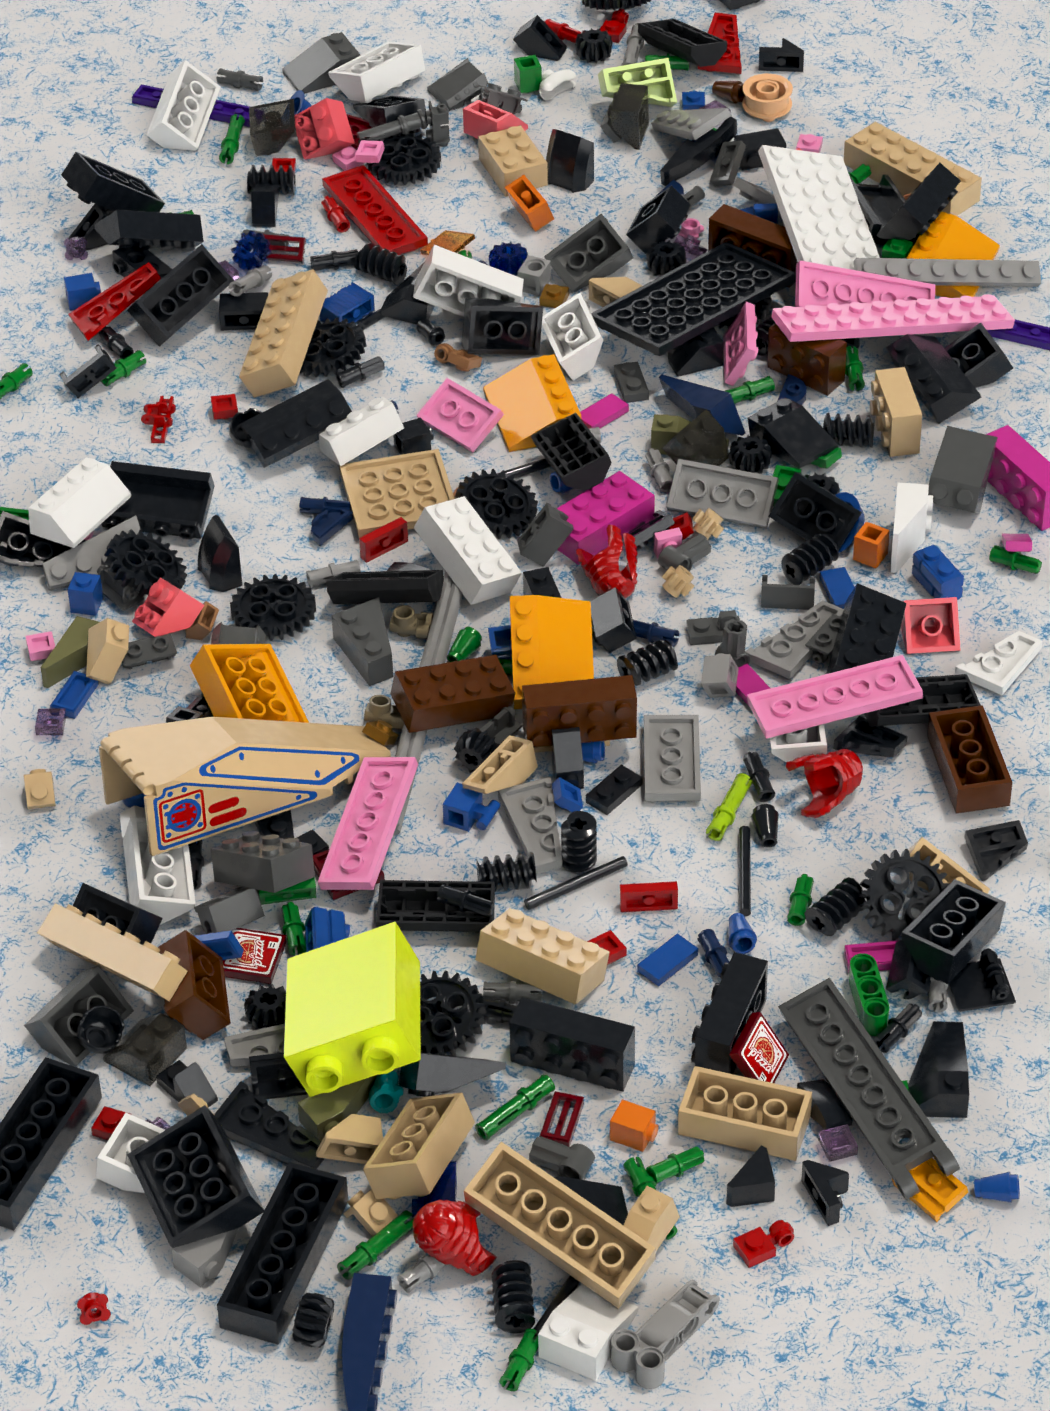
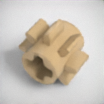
M710 508L705 513L699 509L692 518L696 522L693 529L697 533L704 535L707 540L711 535L718 538L724 530L720 525L724 519Z
M681 565L676 569L672 566L669 567L662 576L666 580L662 585L663 588L676 598L680 594L685 597L694 588V585L691 583L694 576Z

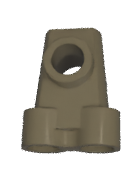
M398 606L392 613L390 631L397 632L401 637L414 635L416 638L427 639L433 613L421 612V614H415L411 606Z
M374 695L369 699L365 709L364 721L374 722L382 720L390 724L394 729H403L404 721L396 705H391L389 697Z

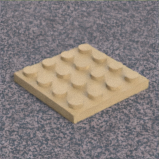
M439 449L339 465L341 479L347 499L351 505L353 520L359 538L400 517L407 521L408 530L414 529L425 507L454 499Z

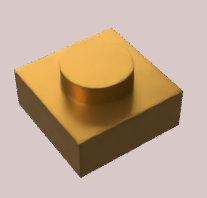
M546 284L539 298L540 306L551 308L560 306L568 299L569 287Z
M382 720L367 722L362 730L364 734L384 746L393 745L399 736L392 731L393 727Z

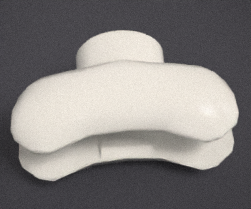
M551 69L546 70L542 74V81L539 86L540 97L545 101H550L559 93L572 89L576 85L572 80L576 77V73L569 69L554 72Z

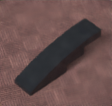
M729 117L716 131L711 129L699 137L695 143L686 139L660 170L661 184L666 186L672 180L676 181L688 175L720 152L722 143L730 142L737 134V119Z

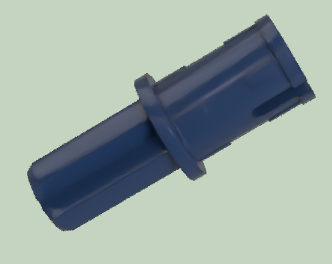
M325 496L323 499L300 498V513L320 514L325 510H328L329 513L341 512V509L351 511L349 501L329 500Z
M633 619L636 637L647 639L649 643L667 640L672 647L677 645L679 638L674 636H679L678 630L661 627L656 622L649 624Z
M705 929L698 934L699 938L697 940L706 953L705 960L707 963L712 964L717 976L721 978L724 963H729L726 956L727 950L719 943L714 930Z

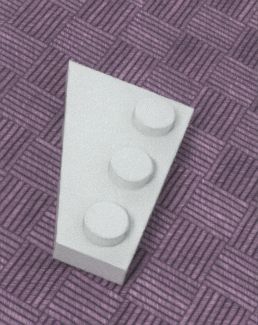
M1018 631L995 644L994 649L975 655L970 663L966 665L961 663L956 666L955 675L967 674L970 682L1003 695L1042 649V640Z

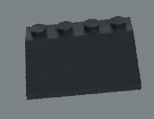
M206 1105L127 1154L172 1248L238 1229L265 1212L224 1128Z

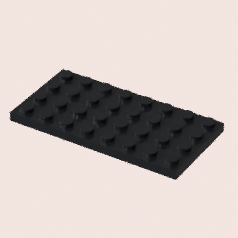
M724 242L591 314L597 327L654 355L661 356L730 317H734L741 312L746 302L754 305L772 294L785 289L796 282V273L729 242Z

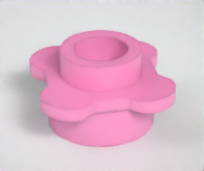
M688 218L681 224V231L678 236H684V238L689 240H696L699 238L700 232L704 231V226L700 225L698 220Z

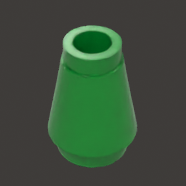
M465 627L459 630L447 655V660L449 662L466 660L481 647V634L472 627Z

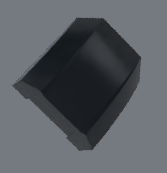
M552 129L546 156L548 185L553 184L570 190L572 193L585 191L594 182V143L579 136Z
M215 515L207 525L200 543L198 570L207 579L210 589L225 592L243 586L239 546L220 517Z

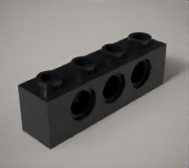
M139 246L125 249L118 248L112 251L113 269L124 278L148 262L158 272L161 279L172 270V268L148 249L142 250Z

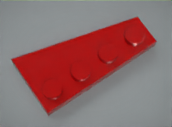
M715 12L708 33L727 41V51L715 65L698 66L697 69L708 72L717 71L741 74L742 65L737 16Z
M148 262L68 315L89 341L154 286L161 277Z

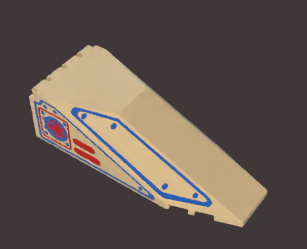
M205 717L123 728L108 733V737L103 738L100 743L101 746H99L105 803L109 805L142 793L147 795L144 796L151 856L333 795V787L340 782L345 781L348 785L353 782V774L359 771L364 757H391V753L384 745L362 732L365 726L225 717Z

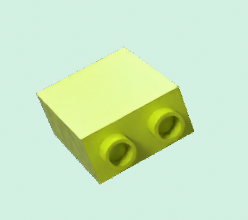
M396 922L287 959L284 1058L310 1097L321 1093L333 1092L339 1087L378 1074H387L396 1068L421 1060L420 961Z

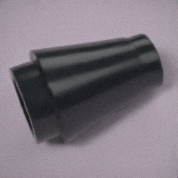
M770 804L756 806L751 815V820L761 846L766 848L777 844L779 813Z

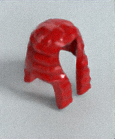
M608 525L606 528L608 547L596 555H592L583 549H576L578 562L581 564L586 577L589 578L592 588L597 595L600 596L616 587L625 598H628L635 591L638 582V574L636 573L638 562L636 557L638 553L635 537L628 533L623 534L628 562L626 567L620 571L619 556L623 550L621 530L615 525Z
M841 749L827 754L822 753L821 755H804L800 758H795L793 761L786 762L788 771L804 766L805 776L813 795L811 803L801 810V815L805 817L819 818L830 813L831 809L839 805L847 795H850L860 786L862 780V762L856 753L848 749Z
M437 1200L424 1205L415 1215L413 1220L415 1243L425 1253L439 1262L452 1265L457 1269L462 1268L471 1276H476L489 1268L497 1258V1256L480 1244L476 1217L480 1216L481 1213L466 1202Z

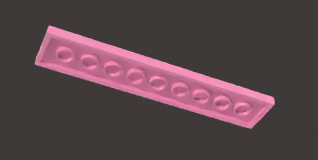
M988 294L980 297L919 298L910 301L898 299L893 302H852L840 305L830 303L823 306L806 305L805 307L784 306L783 308H773L771 315L790 342L969 331L979 323H982L986 330L1011 329L1015 322V319L997 298Z

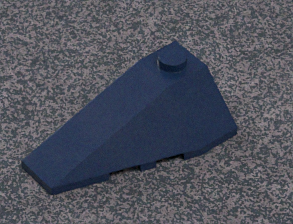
M666 375L659 376L666 397L700 426L740 436L746 433L729 392Z

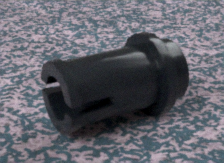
M422 319L418 322L416 326L417 331L424 335L430 344L439 345L444 341L445 334L441 327H436L428 319Z

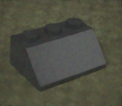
M98 965L86 969L77 975L24 1026L42 1049L71 1066H77L90 1053L89 1050L83 1048L77 1036L79 1022L87 1010L97 1005L109 1006L118 1011L123 1021L134 1010Z

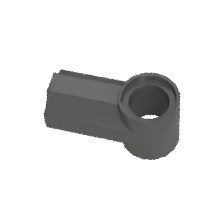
M700 533L676 548L672 545L665 547L658 557V564L666 570L671 566L676 569L681 565L690 572L695 562L711 553V545L707 538Z
M734 619L726 621L723 628L722 643L715 651V655L719 653L730 654L738 667L745 664L749 665L750 657L745 653L747 625L745 622Z
M540 1136L536 1137L532 1144L529 1161L557 1171L559 1176L583 1180L595 1161V1155L592 1150L583 1144L577 1143L568 1147Z

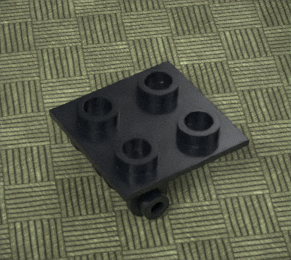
M990 948L984 949L981 952L980 961L968 963L949 982L958 1012L1016 1003L1001 959Z

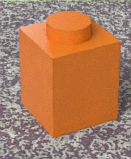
M865 522L854 536L853 560L877 568L888 554L890 530Z
M622 1099L610 1120V1140L644 1152L649 1141L653 1142L658 1133L659 1125L656 1124V1111Z

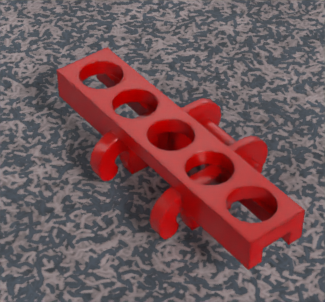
M160 396L159 402H156V404H146L143 410L146 414L142 415L141 421L144 424L153 425L151 443L165 444L168 428L173 424L171 415L176 411L174 396H170V399H164V396ZM163 427V430L159 431L157 428ZM161 435L160 439H156L155 437Z

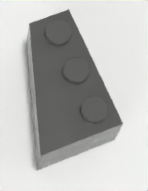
M379 597L331 615L333 639L367 684L372 686L392 678V651Z

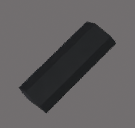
M676 19L638 23V33L647 44L699 67L715 65L727 51V41Z
M577 413L531 435L534 444L566 486L586 491L604 481L612 462L608 453Z
M443 570L343 572L327 580L326 584L327 592L333 604H362L378 597L380 603L435 602L441 597L444 577Z
M967 674L915 677L923 690L922 699L864 713L869 727L928 723L929 713L981 706Z
M380 880L376 928L396 922L401 931L480 932V930L494 920V910L490 917L468 910L460 912L459 908L437 902V893L440 886L445 884L462 891L470 890L472 895L490 900L495 904V882Z

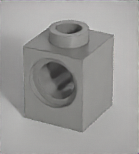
M528 255L518 270V277L524 279L522 292L541 296L545 285L549 284L551 280V260Z
M719 653L714 656L704 657L701 685L709 698L735 696L739 668L730 654Z

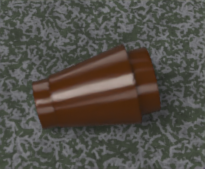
M715 81L712 86L713 94L735 104L742 102L745 97L741 81Z

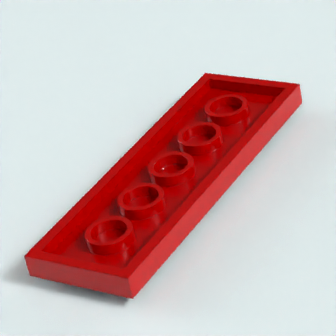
M364 165L322 178L323 187L339 206L344 209L346 214L374 246L378 245L381 249L386 248L389 252L394 251L397 255L428 245V237Z

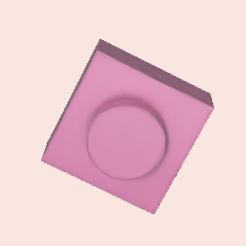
M800 134L796 149L800 148L802 151L820 153L823 137L812 134Z
M361 140L355 154L356 161L379 163L385 149L383 141Z
M352 146L332 154L333 162L344 171L365 164V162L356 161L355 154L357 150Z
M679 527L654 533V553L657 558L665 547L672 545L676 548L682 544V533Z
M52 631L26 636L30 661L46 659L55 648Z

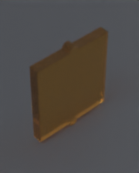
M445 230L435 239H432L420 252L421 254L429 255L432 247L437 245L457 253L473 241L475 235Z

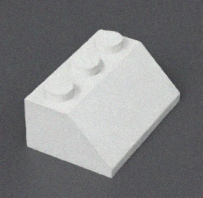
M580 292L542 317V326L560 365L573 381L594 368L603 343L601 333Z
M382 396L381 398L371 400L361 410L349 413L347 418L341 422L329 425L324 432L319 434V449L325 456L342 466L404 429V426L394 404Z
M824 724L769 738L771 753L785 762L793 761L795 758H800L804 755L827 754ZM803 766V767H800V768H797V770H799V771L804 770V766Z

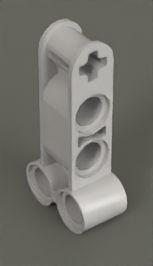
M693 1279L688 1281L636 1332L623 1329L614 1333L611 1339L612 1366L621 1372L635 1370L637 1383L645 1389L658 1388L664 1382L665 1361L714 1314L719 1305V1296L715 1294L710 1295L698 1287L697 1282Z

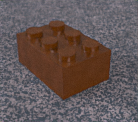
M775 323L769 328L767 367L785 376H788V374L801 379L806 386L828 396L845 381L847 342L841 339L790 342Z
M187 930L158 947L160 954L163 955L165 951H168L180 959L178 964L188 971L170 1002L164 999L166 1014L171 1019L181 1023L188 1032L194 1033L202 1040L231 1024L222 957Z

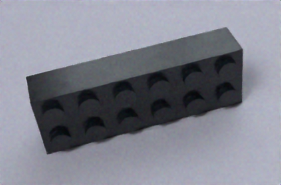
M45 1057L1 1121V1227L13 1231L16 1229L102 1099L98 1074Z
M292 1162L288 1163L265 1208V1212H263L217 1303L219 1327L221 1329L279 1345L349 1201L347 1177Z

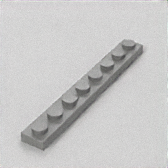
M856 258L853 261L854 270L935 285L1038 287L1041 284L1039 261Z

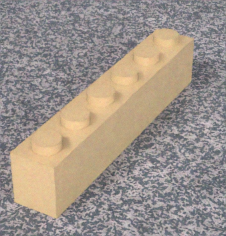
M56 903L53 905L37 932L40 936L53 945L96 966L99 965L100 968L170 1002L188 972L178 964L180 959L168 951H165L162 955L159 953L160 949L147 941L141 945L139 944L141 942L140 939L128 932L121 935V930L107 922L102 926V921L89 913L83 917V912L70 904L66 908Z

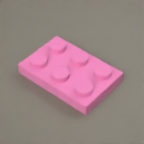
M748 302L744 304L741 312L738 313L723 336L724 383L734 386L738 378L744 376L750 360L753 361L758 353V347H756L758 332L756 331L757 316H755V305Z
M446 378L416 416L418 418L421 417L426 425L473 453L504 414L501 409Z

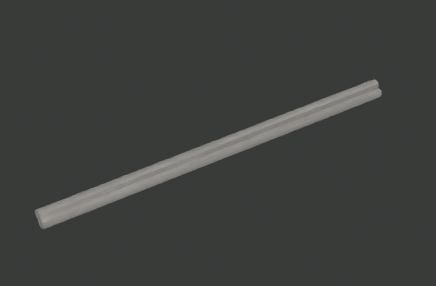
M446 571L441 597L437 600L419 667L445 663L463 594ZM404 724L395 757H415L419 764L427 730L409 733ZM415 775L393 836L401 832Z

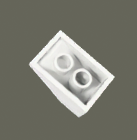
M897 483L891 573H897L925 541V530L931 531L932 515H927V511H932L933 495H928V484Z
M125 1113L97 1157L96 1178L124 1191L145 1193L127 1154L159 1135L165 1129Z
M581 1284L552 1311L538 1334L539 1358L596 1381L611 1357L612 1336L619 1330L628 1329L639 1311V1307L624 1301L618 1309L587 1286Z

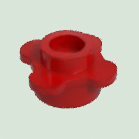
M91 1292L78 1300L77 1307L81 1310L79 1319L82 1324L89 1325L91 1322L106 1321L110 1318L111 1312L107 1309L106 1305L108 1302L107 1295Z

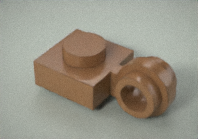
M447 343L439 344L434 352L435 358L440 363L450 362L455 364L456 368L461 371H470V369L481 366L482 357L468 354L463 349L455 350Z

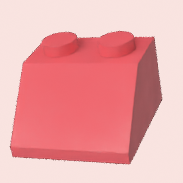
M957 597L902 601L907 603L901 623L906 654L961 651Z

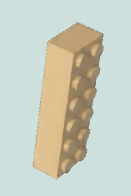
M873 122L844 143V163L846 166L855 170L862 164L869 165L872 172L869 178L880 183L883 175H889L902 196L912 193L940 162L961 181L955 188L958 191L957 194L949 201L942 212L958 216L980 201L981 177L888 129L882 124Z
M314 269L306 272L301 271L284 279L279 278L272 283L239 378L254 398L296 385L328 292Z
M503 1142L499 1143L464 1190L465 1202L618 1309L656 1259V1248Z

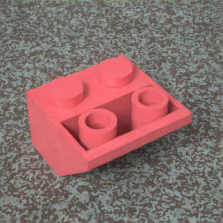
M325 98L292 117L304 159L334 154L343 148L355 144L342 101Z
M480 100L463 108L464 133L473 136L475 139H478V136L505 130L513 126L521 125L524 131L528 129V125L514 114Z
M160 577L151 586L145 602L137 608L132 622L154 637L190 628L203 609L204 604Z

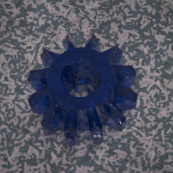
M251 230L248 235L241 233V239L234 240L237 246L231 248V252L235 254L232 257L233 261L238 263L239 268L242 270L247 269L248 271L261 267L263 262L269 263L266 257L273 254L269 249L271 246L270 241L265 239L262 233L256 234Z
M512 241L510 243L502 242L501 245H494L489 255V266L517 276L518 270L528 257L527 249L522 247L521 243L513 244Z

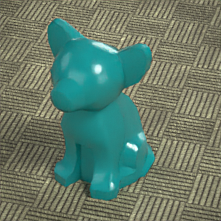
M399 1068L387 1074H378L369 1092L370 1105L379 1113L387 1114L393 1112L404 1093V1089L398 1085L397 1072Z

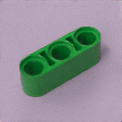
M860 953L853 956L850 960L849 986L859 1021L870 1036H878L888 1026L889 1003L875 959L871 955Z

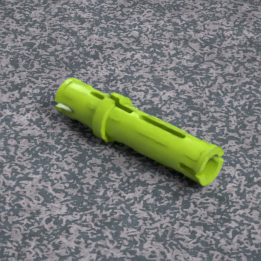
M739 773L736 775L723 802L714 810L713 820L706 829V834H709L708 837L715 841L721 840L727 827L734 822L736 818L735 813L752 785V780H749L750 777L747 774Z

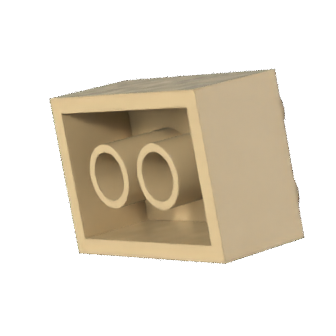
M521 125L478 136L479 160L505 197L508 196L505 187L522 175H525L535 188L548 185L547 161Z
M905 367L875 370V381H871V391L874 400L870 401L871 415L876 416L875 424L877 431H881L882 446L887 447L890 457L919 454L922 412Z

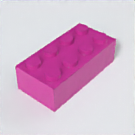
M1009 425L986 434L998 437L988 482L1041 531L1050 528V462Z
M619 470L606 478L602 483L586 490L557 508L569 517L566 521L572 524L574 528L557 550L577 565H580L576 549H583L592 555H596L608 547L606 530L608 525H615L620 528L623 537L624 533L630 532L641 522L645 521L647 523L654 518L653 513H655V495Z

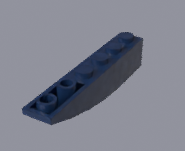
M353 1274L342 1340L343 1385L347 1411H377L378 1395L374 1393L375 1388L382 1385L383 1368L379 1367L380 1361H386L388 1342L384 1341L385 1334L391 1335L393 1316L389 1315L390 1308L395 1309L397 1304V1290L392 1289L391 1276Z

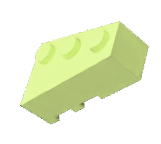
M669 58L606 68L598 73L603 97L615 98L620 95L624 100L672 107L677 103Z

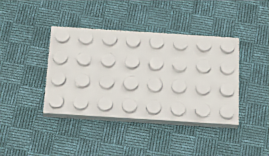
M766 145L760 147L758 153L798 262L806 261L854 270L853 261L856 258H880L842 156Z

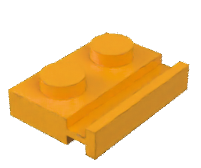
M933 1157L909 1170L920 1190L918 1194L909 1199L936 1222L940 1220L939 1217L944 1212L947 1213L968 1193L967 1186L953 1174L946 1177L942 1173ZM892 1179L893 1185L898 1189L896 1183Z

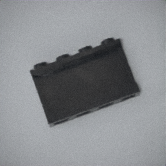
M883 175L879 185L855 184L850 177L874 243L885 245L889 239L879 238L877 234L905 202L904 197L889 175ZM917 233V234L912 238V240H907V241L913 242V246H914L915 242L917 241V239H918V237H919V234Z
M111 461L110 468L130 491L131 497L101 523L102 527L110 529L137 516L142 532L155 533L159 536L174 535L184 539L202 538L215 487L211 473Z

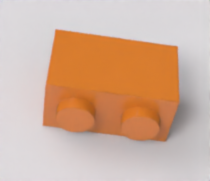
M522 175L505 187L512 205L535 232L554 220L547 201L525 175Z

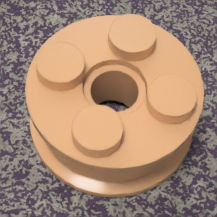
M765 73L754 75L743 84L745 97L742 101V107L746 113L753 117L760 118L766 122L774 121L791 110L792 100L790 96L793 86L788 79L777 74Z

